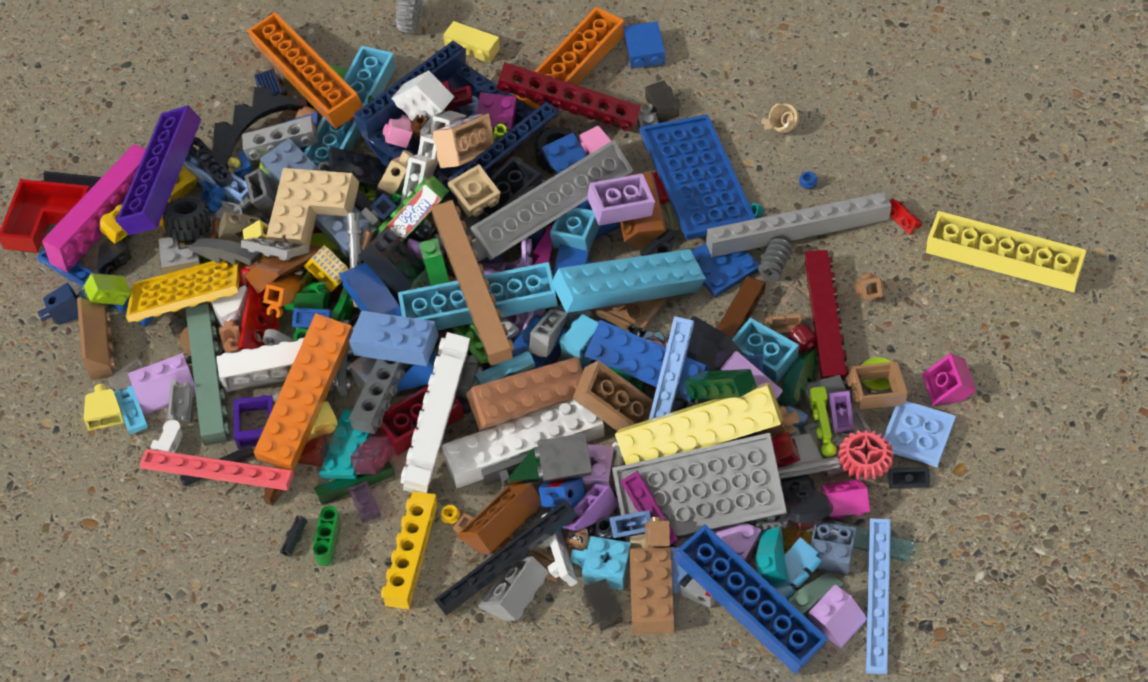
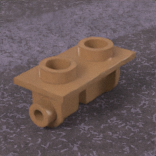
M800 313L785 317L770 315L769 318H765L766 327L779 334L789 333L793 327L804 325L805 316Z

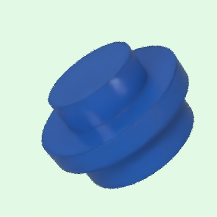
M810 171L804 172L799 178V184L806 189L814 188L818 182L816 175Z

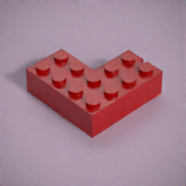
M20 179L0 228V242L3 249L38 253L48 225H57L89 192V186Z

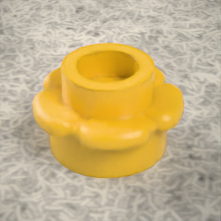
M447 505L440 513L442 516L441 520L444 523L454 524L460 517V511L453 505Z

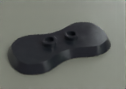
M809 475L781 480L787 508L786 516L791 521L801 524L821 520L833 512V504L825 496L815 491L814 480Z

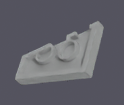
M255 237L241 240V247L248 249L249 252H262L264 256L269 257L278 256L280 260H290L291 257L309 253L310 245L293 247V243L289 242L275 244L274 240Z

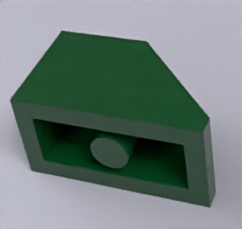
M534 448L507 480L508 484L533 483L540 480L537 467L541 466L540 458L536 459Z

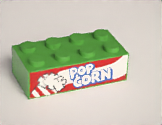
M434 176L429 180L425 178L378 229L381 232L385 227H388L403 241L431 211V207L437 205L449 190Z

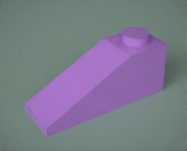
M595 484L573 509L578 516L562 528L577 531L596 523L604 516H610L619 505L611 487Z

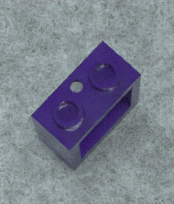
M272 395L234 399V440L237 449L248 445L256 447L264 430L241 431V412L268 409L269 418L275 405Z

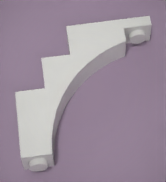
M447 111L444 114L433 116L430 134L421 136L418 154L409 157L401 203L415 191L414 189L425 178L429 180L433 176L439 162L436 145L433 140V131L466 118V115Z

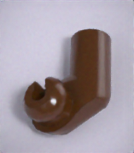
M215 218L212 221L213 232L208 238L219 239L218 224L221 220L220 218Z

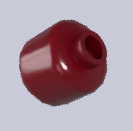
M796 325L790 330L788 334L789 340L799 345V353L810 352L815 349L817 336L807 325Z

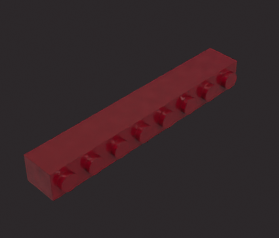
M828 250L805 251L804 263L814 333L817 336L816 349L818 351L820 377L822 380L840 375L842 381H845L849 375V368L844 364V361H847L846 350H842V345H844V334H840L842 320L837 317V314H840L839 302L835 303V299H837V288L833 287L835 273L831 272L830 269L833 268L832 257L828 256Z

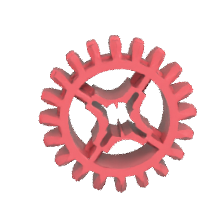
M865 429L864 433L857 430L856 435L850 433L849 438L845 437L843 443H841L838 454L840 465L843 466L844 472L849 471L850 477L856 475L857 480L860 477H864L865 481L868 477L875 480L876 475L882 477L883 472L887 473L889 467H891L894 455L891 444H888V438L883 439L882 433L875 435V430L872 433H868L867 429Z

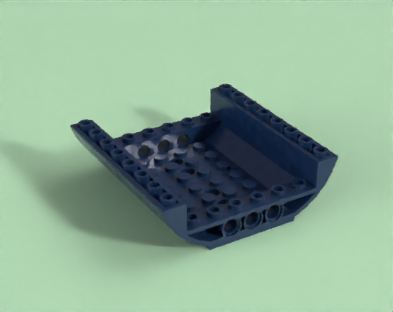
M453 40L354 113V118L368 146L381 160V163L388 167L393 159L401 156L403 150L412 153L413 156L417 155L420 145V139L411 136L407 148L387 143L383 135L384 126L389 123L390 119H400L402 115L408 116L391 99L404 83L430 71L440 83L448 81L452 90L470 86L472 96L477 97L478 101L480 92L506 96L513 95L496 89L497 84L466 65V48ZM516 98L517 108L514 127L473 160L465 164L440 168L438 162L433 176L449 190L442 200L456 197L448 187L449 181L477 165H480L485 173H487L556 118L560 110L547 102L534 110ZM465 105L458 107L457 113L464 114L466 117L472 115V111L467 110Z

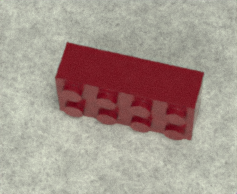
M428 386L389 407L388 411L384 413L381 426L377 428L397 456L413 447L411 445L414 430H419L417 428L420 410L424 411L422 409L426 392L430 393L427 391ZM456 396L446 427L464 417L462 404Z

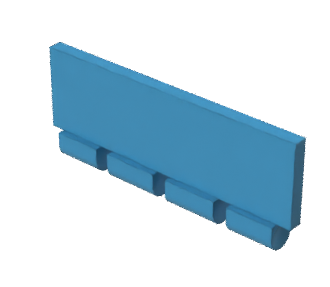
M799 538L785 554L787 581L772 585V587L788 601L796 592L791 585L794 584L799 588L810 576L804 570L808 568L813 572L821 564L822 561L817 557L819 553L802 538Z

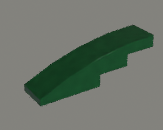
M816 349L800 355L792 364L781 388L783 392L778 400L780 406L786 407L797 403L800 393L806 391L807 383L813 381L818 352Z

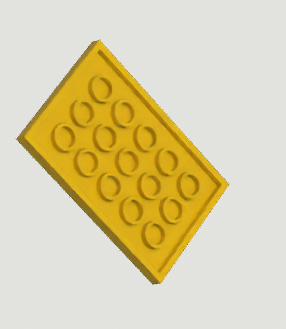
M225 260L220 264L211 261L132 283L126 313L128 322H139L150 316L158 317L165 312H176L183 307H194L201 302H212L223 296L231 297L235 295L239 290L240 261L235 265Z

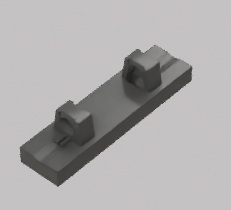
M528 453L481 469L485 486L501 481L504 487L510 485L507 483L508 478Z

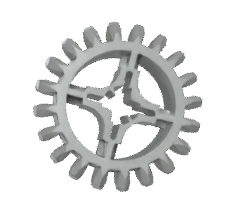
M398 0L395 16L396 26L400 32L410 34L415 33L418 29L423 12V0Z

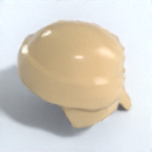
M778 103L772 107L768 119L762 118L761 124L765 125V130L771 129L781 133L790 132L797 127L799 114L792 105Z

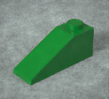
M438 238L419 243L431 286L450 282Z

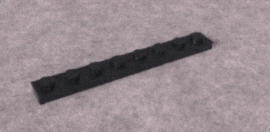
M563 501L434 599L447 616L578 515L566 501Z

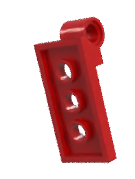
M250 282L246 291L238 343L239 350L258 349L266 345L263 342L266 330H279L280 317H276L277 311L273 309V313L267 315V308L271 304L266 303V307L261 304V300H264L265 290L258 294ZM258 316L263 318L264 324L259 322ZM256 333L260 335L261 341L256 338Z

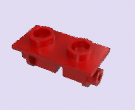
M894 198L891 199L890 217L911 235L914 228L919 229L922 226L921 220L913 213L910 214V211L901 201Z

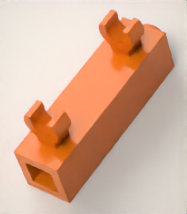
M292 273L267 283L263 300L264 303L271 304L267 308V315H271L273 309L277 311L276 317H281L283 314L282 306L294 302L295 294L300 293L302 288L309 285L310 278Z

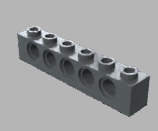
M377 359L349 417L354 430L372 434L376 433L377 428L382 424L385 411H388L392 396H395L400 380L404 378L408 363Z

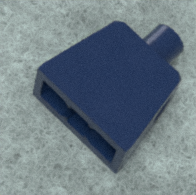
M65 283L43 298L46 308L38 311L42 322L52 317L60 325L78 318L77 298L79 296L69 283Z

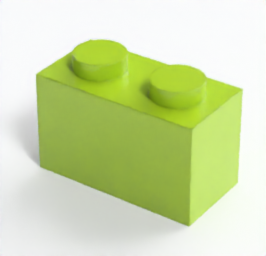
M91 273L84 285L90 303L124 305L131 294L125 276Z

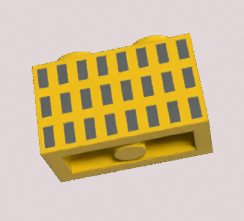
M325 245L304 265L320 282H328L325 287L330 292L342 282L339 277L340 273L349 270L346 264L341 262Z

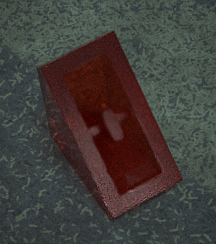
M323 434L306 442L298 461L299 464L322 467L328 451L327 440Z

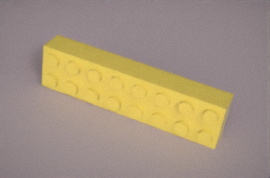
M938 211L927 239L926 253L1075 292L1084 264L1086 250Z
M767 382L757 385L758 388L740 398H716L619 429L615 436L625 464L716 445L780 425L783 418L771 383Z

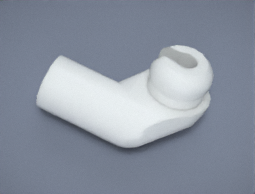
M614 442L612 446L614 447L616 457L613 466H623L624 458L619 444Z

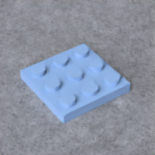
M905 401L904 405L895 407L883 439L888 438V444H891L893 454L938 468L956 416Z

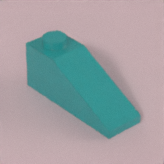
M781 526L761 532L756 553L757 573L771 586L787 581Z

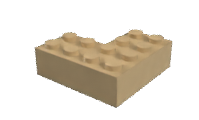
M283 168L266 237L269 240H274L275 244L289 242L293 243V247L310 245L317 214L347 216V213L353 212L359 181L352 173Z

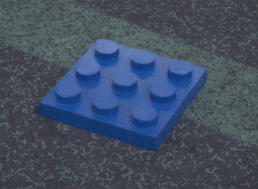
M705 243L692 251L706 278L703 285L715 298L744 281L747 276L751 277L759 272V264L746 250L711 257Z

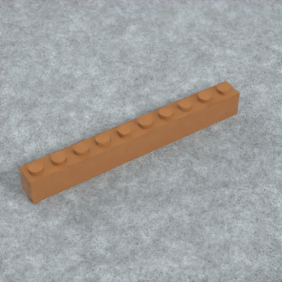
M453 200L432 206L433 219L490 366L513 359L511 351L514 350L512 340H507L506 335H508L506 325L505 323L501 324L502 316L500 310L494 307L496 305L493 293L489 294L488 292L490 290L487 278L483 279L482 275H485L481 264H477L479 258L476 249H471V246H473L470 235L466 236L467 227L464 220L460 221L462 215L459 207H455Z

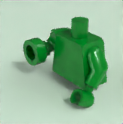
M328 282L312 283L302 288L300 293L295 294L294 302L284 305L285 310L293 311L294 308L329 310L331 292L325 290V285ZM294 327V342L305 338L309 328Z

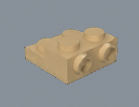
M480 165L448 182V187L456 196L458 204L468 217L472 215L477 217L483 212L484 208L487 206L492 208L499 202L500 191Z

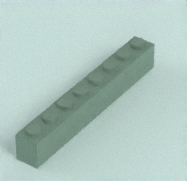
M208 304L186 308L201 438L204 446L227 442V434L230 433L228 422H225V417H228L226 405L223 406V401H226L224 389L221 390L220 386L222 382L219 377L216 353H220L218 342H215L214 339L218 337L216 326H213V322H216L214 311H210Z

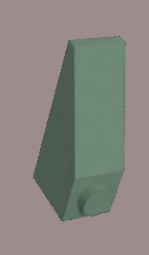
M827 572L802 587L788 601L808 619L809 611L834 585L842 589L844 584L830 572Z

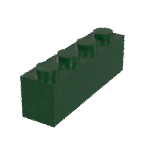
M751 369L701 371L684 380L686 392L690 399L740 398L758 388Z

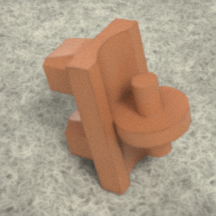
M235 320L224 321V327H220L219 332L225 353L241 351L238 349L239 326L236 325Z

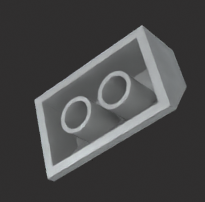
M533 556L523 557L497 577L478 606L504 621H516L523 615V610L527 604L534 599L535 592L544 584L545 577L549 572Z

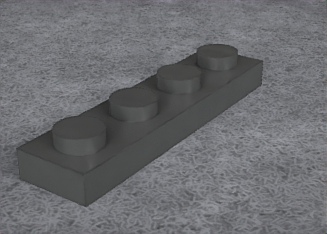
M341 320L342 323L350 325L349 320ZM350 344L338 371L340 397L348 396V389L352 388V380L349 377V372H351L349 365L352 363L350 355H353Z

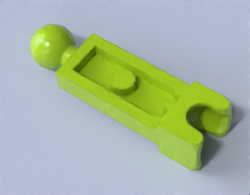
M824 386L814 387L810 389L809 401L814 421H818L819 427H816L817 437L822 440L821 452L823 456L831 458L836 455L837 447L831 442L832 435L826 411L827 393Z

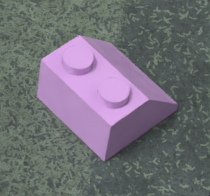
M834 585L808 614V620L840 649L867 621V617L852 596L837 585Z

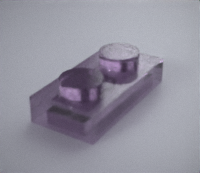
M367 481L348 488L362 523L381 516Z

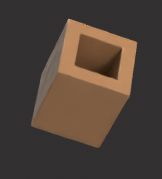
M652 517L651 521L645 523V548L670 546L669 521H663V517Z

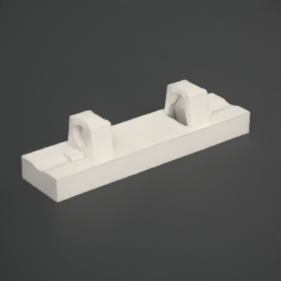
M560 529L542 544L545 547L551 546L555 562L548 566L549 573L555 578L560 576L563 581H566L572 587L578 582Z

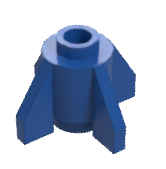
M207 181L203 182L204 191L201 193L200 198L207 202L209 213H215L223 206L221 201L227 202L226 194L219 185L213 187Z

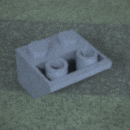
M815 521L810 546L819 553L817 557L822 561L815 570L843 575L849 574L856 528Z

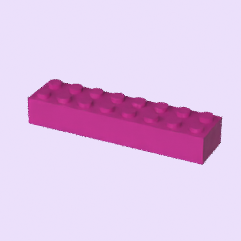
M133 144L42 240L51 265L68 272L88 252L92 245L103 235L100 231V219L103 215L115 210L118 205L123 204L146 149Z

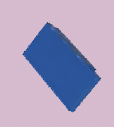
M366 263L340 273L339 277L343 281V286L361 311L402 316L399 304L380 277Z

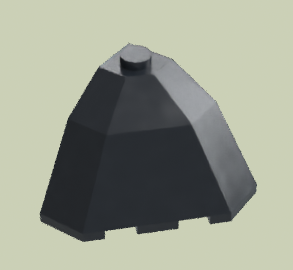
M696 316L691 317L690 320L695 322L686 357L710 367L709 371L721 370L720 368L735 351L744 355L743 351L727 334Z

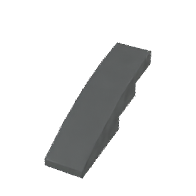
M200 238L189 246V250L219 264L225 260L234 265L241 261L251 266L262 256V252H249L248 249L242 248L240 243L215 238Z

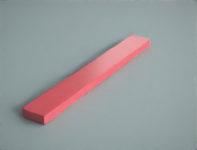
M146 449L139 464L141 469L287 491L294 476L293 470Z

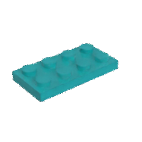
M343 409L319 472L322 479L357 478L372 433L353 429L349 419L353 409Z

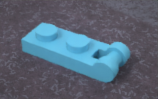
M128 386L123 391H114L129 434L147 429L148 426L133 386Z

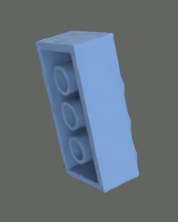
M361 311L349 343L353 354L356 356L427 366L439 334L435 321Z

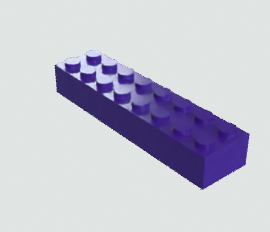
M189 105L163 112L160 115L116 219V222L129 235L156 229L160 224L161 217L202 120Z

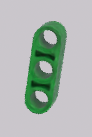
M331 505L323 507L320 511L313 543L314 557L320 566H327L332 563L341 524L337 509Z

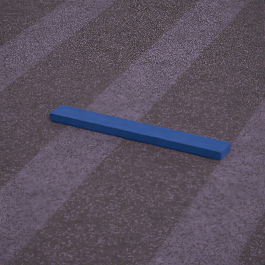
M45 249L37 256L38 261L85 289L84 285L90 274L94 273L78 262L68 272L50 264ZM130 295L124 305H109L126 315ZM147 317L138 323L146 327L155 317Z

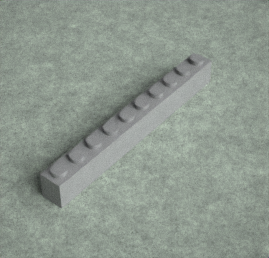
M882 192L707 229L706 245L711 257L768 246L769 242L776 238L792 241L887 221L890 216L891 204L886 193Z

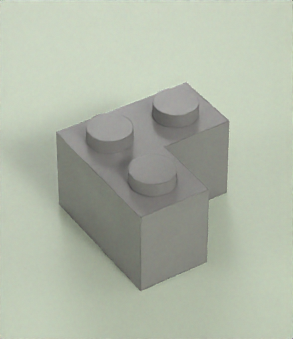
M173 237L159 239L161 265L164 274L202 264L200 255L189 250V248L181 249L178 239H173Z

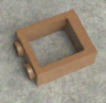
M898 362L852 366L850 375L847 376L848 385L853 390L852 398L854 403H857L858 410L905 404L908 392ZM888 378L892 393L864 396L860 381Z

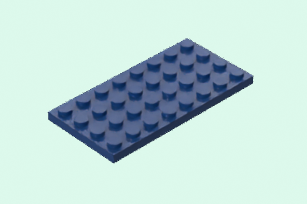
M708 114L640 127L641 137L686 239L706 236L707 229L756 219Z

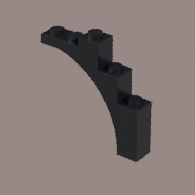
M266 86L254 87L252 106L244 103L235 105L232 124L224 121L215 123L212 152L229 170L228 160L231 157L232 151L241 135L251 125L270 114L286 110L299 111L307 106V99L299 96L290 98L281 94L273 96L272 89Z

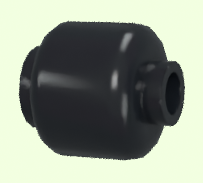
M604 516L597 521L594 528L597 537L617 541L622 540L623 537L613 538L610 517L612 516Z

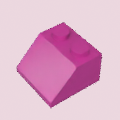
M952 353L922 373L932 405L935 407L961 402L977 391L966 360Z
M860 479L820 485L822 495L833 504V512L829 515L830 518L842 519L845 517L844 515L862 516L865 512H870L867 487Z

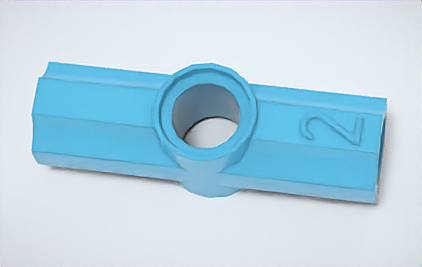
M526 351L513 357V359L495 364L493 367L476 374L475 379L477 384L481 385L523 373L534 368L535 363L530 352Z

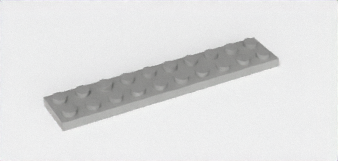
M612 140L473 225L470 230L489 260H492L588 200L590 183L625 177L634 170L616 142Z

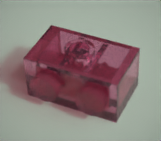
M368 437L350 457L355 474H377L393 456V446L389 437Z

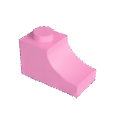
M402 115L400 119H390L383 129L386 142L407 148L413 133L409 117Z

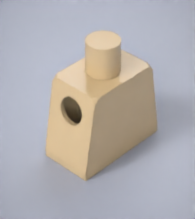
M403 150L400 157L393 159L378 187L392 195L401 191L404 187L408 160L413 154Z

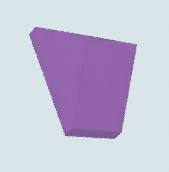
M849 390L829 393L828 411L834 433L854 430Z

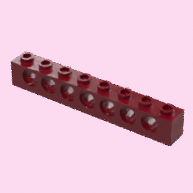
M506 62L503 64L496 89L504 93L518 95L520 98H527L539 104L547 102L555 108L568 111L573 115H580L589 120H596L605 125H612L633 132L641 108V105Z

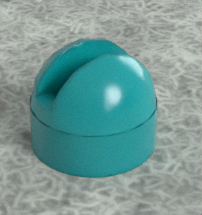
M753 203L750 206L756 219L764 216V206Z

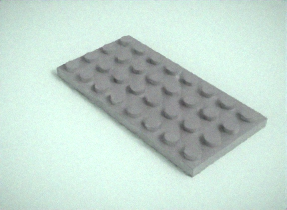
M770 433L612 468L621 515L638 512L620 481L639 471L677 537L694 534L705 524L713 530L787 514ZM626 536V542L630 543L629 536Z

